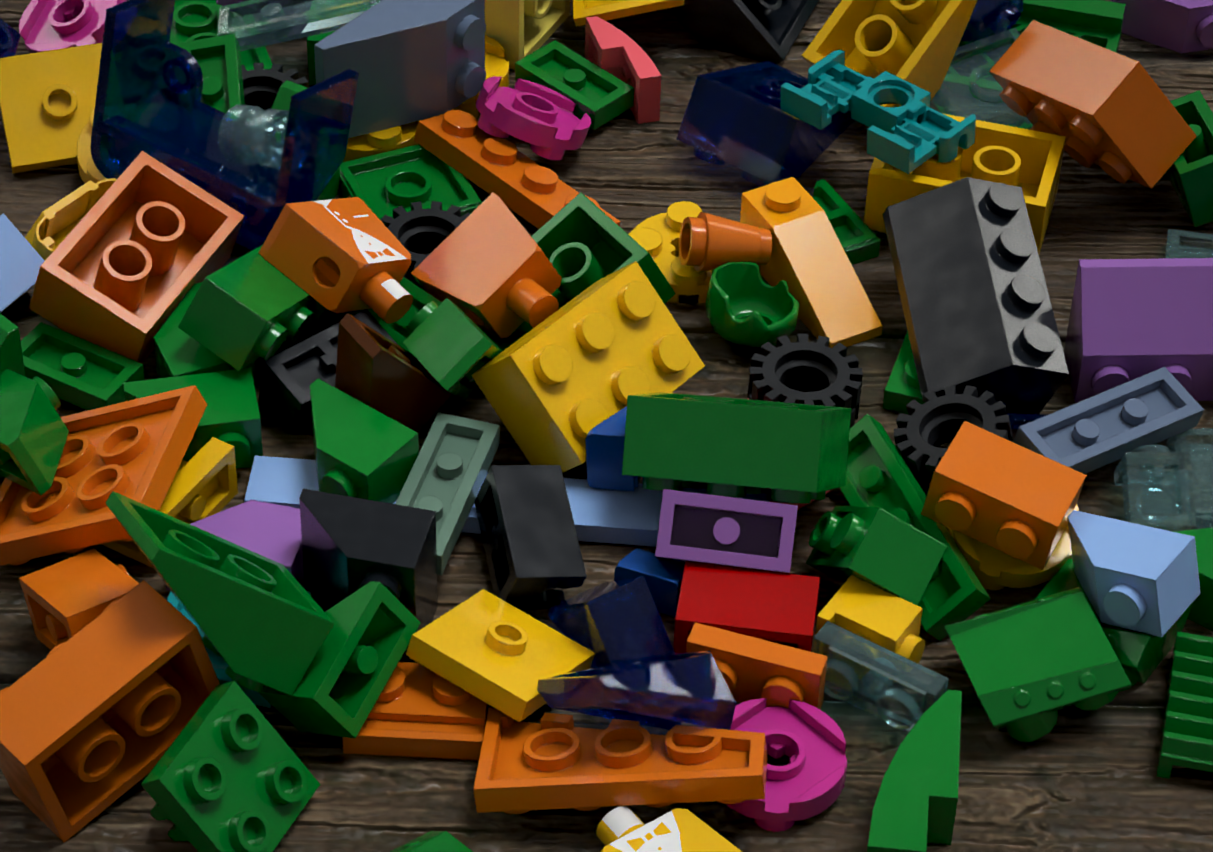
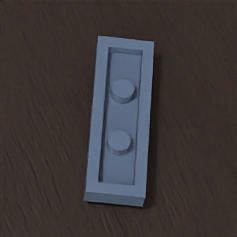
M1162 367L1019 426L1013 442L1086 474L1196 427L1204 409L1168 369Z

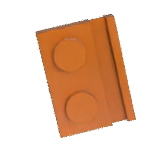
M398 662L357 737H342L343 753L479 760L489 704L419 663Z

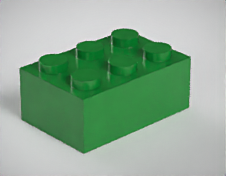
M667 392L628 395L622 475L643 477L642 488L663 491V489L682 491V488H699V482L707 483L706 494L746 497V494H761L762 488L771 489L770 500L806 504L810 503L811 500H824L826 490L846 485L851 408Z

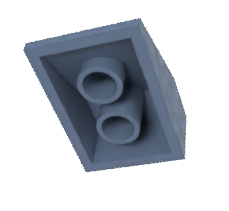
M382 0L314 45L316 91L336 98L338 141L441 115L455 109L469 98L477 95L481 91L486 79L485 0Z

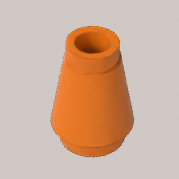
M700 212L697 218L686 217L683 220L679 235V257L682 265L694 266L696 272L713 271V269L727 262H753L759 265H767L770 260L772 235L769 229L758 228L757 226L705 212Z

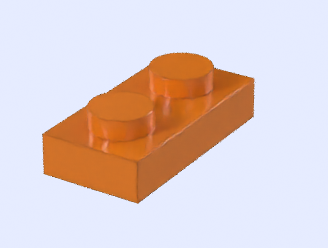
M695 622L686 644L684 688L740 703L751 699L767 698L766 707L779 706L789 708V701L791 699L806 702L821 710L824 699L828 656Z

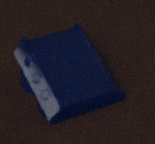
M711 651L669 653L630 659L614 663L610 666L575 671L538 680L537 686L538 692L550 708L608 719L639 721L640 725L667 730L672 729L676 725H681L682 722L730 730L736 701Z

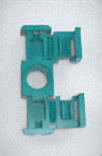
M843 50L833 51L808 69V84L800 89L787 82L781 85L782 111L820 130L831 123L832 115L836 112L846 113L851 111L852 119L869 127L867 129V154L907 174L911 173L935 154H938V162L946 163L957 157L958 146L967 149L975 143V114L972 113L961 122L930 108V92L887 71H884L875 78L866 77L846 67L845 51ZM883 104H898V105H901V106H899V107H883V106H880V105H883Z

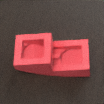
M597 16L587 17L585 25V58L634 88V106L630 109L638 124L659 121L661 74L654 62L623 31Z

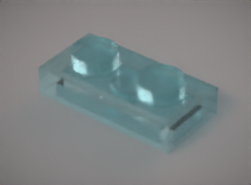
M829 621L824 624L813 638L812 652L828 656L824 692L834 699L843 700L884 720L894 728L910 732L923 713L947 691L949 678Z

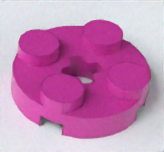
M31 0L19 21V33L24 39V44L29 53L106 42L108 53H110L109 44L121 32L127 19L132 14L133 8L129 0Z
M502 76L489 77L484 81L476 101V108L481 114L477 125L481 130L495 137L508 138L511 135L530 143V149L534 153L550 160H562L566 150H576L582 147L591 125V118L587 113L584 114L581 120L572 113L576 106L575 102L548 87L517 78L514 88L499 87Z
M767 698L751 699L727 710L718 718L712 728L765 733L768 755L775 759L784 755L791 758L789 764L784 766H774L767 763L765 799L745 800L740 803L726 805L746 817L754 818L757 825L764 830L772 832L785 831L791 828L795 821L805 820L818 815L837 800L846 781L848 764L845 755L846 741L837 723L829 715L813 705L790 699L789 708L779 706L766 707Z

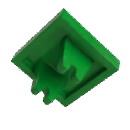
M234 680L217 685L141 785L156 802L150 811V815L158 821L167 819L174 823L168 831V836L172 840L189 841L198 852H273L318 789L320 783Z

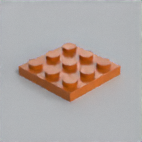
M196 385L62 416L61 419L68 428L69 433L51 488L44 494L39 495L7 478L4 479L0 486V566L7 564L21 565L34 558L62 552L76 553L90 546L117 540L132 541V538L106 505V501L112 491L155 510H160L208 405Z

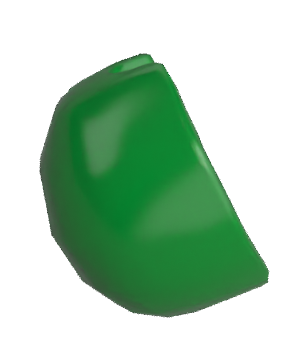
M727 262L713 269L707 292L706 314L713 330L722 338L733 344L761 348L767 342L776 345L777 337L789 336L795 330L800 304L788 292V285L785 280H781L776 286L767 285L760 276L759 266L753 262Z

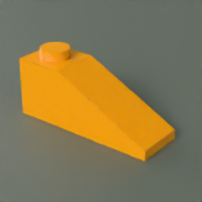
M789 177L743 192L741 196L740 222L757 226L758 228L769 229L772 235V252L768 264H757L760 274L771 286H776L781 280L787 282L788 292L800 304L798 317L817 339L819 335L828 337L830 348H833L839 342L849 347L882 335L883 326L824 209L794 177Z

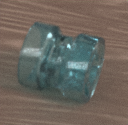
M237 104L227 111L219 128L221 151L227 160L235 164L256 165L258 163L264 168L286 170L295 164L303 148L304 131L302 123L298 116L290 110H263L259 106Z

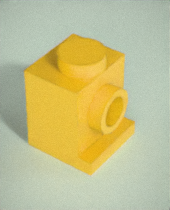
M851 575L817 615L813 653L828 656L827 664L830 660H833L856 674L864 675L890 688L901 674L906 677L910 676L921 660L925 648V640L919 637L923 608Z

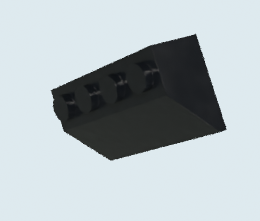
M966 177L888 206L882 215L923 402H925L923 393L934 390L936 396L940 397L945 395V386L955 385L957 394H963L966 385L977 387L979 397L986 390L993 393L996 403L1002 401L1006 406L1007 415L1035 420L1067 378L1069 371L1022 187Z

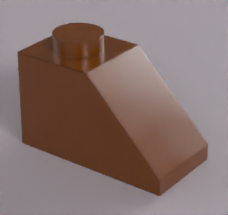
M348 313L339 322L335 388L419 434L452 394L446 391L417 358L404 348Z

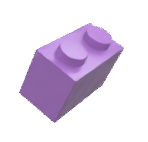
M663 489L655 557L790 573L798 505Z

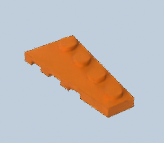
M489 707L473 788L477 813L504 812L507 814H522L530 810L574 808L580 811H591L610 806L646 805L649 807H665L673 803L714 801L723 804H735L745 800L765 799L767 775L765 733L684 725L674 726L666 735L650 734L645 728L640 726L639 721L612 719L606 729L574 727L573 715L546 712L542 716L540 723L518 722L501 711Z

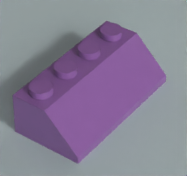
M1213 258L1079 259L1064 348V356L1075 402L1095 396L1162 367H1166L1196 401H1213Z

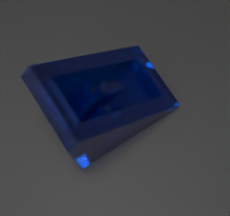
M644 576L604 582L549 607V618L568 638L595 653L591 666L622 702L679 675L680 664Z

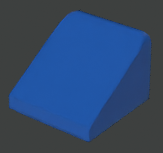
M627 406L596 425L586 436L587 483L589 487L634 492L635 488L639 486L640 476L622 475Z
M636 548L622 558L615 568L613 599L676 617L685 562L656 558L655 553Z

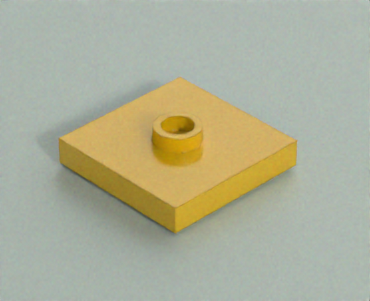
M106 42L0 58V112L12 174L78 164L77 142L82 128L90 121L91 111L102 103H118ZM128 149L125 150L122 154H128Z
M482 589L412 634L406 655L512 719L521 722L586 675L590 670L595 652Z

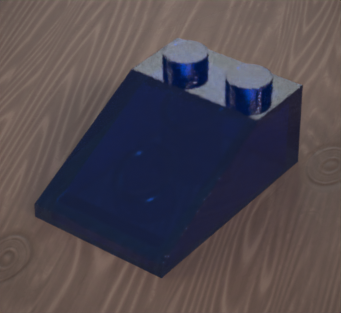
M770 61L698 75L676 139L694 147L693 154L699 159L717 165H724L727 162L742 169V177L747 181L759 186H765L789 177L798 178L840 136L854 119L851 118V111L846 113L838 111L832 115L831 123L820 130L782 111L781 85L787 82L801 89L808 84V78Z

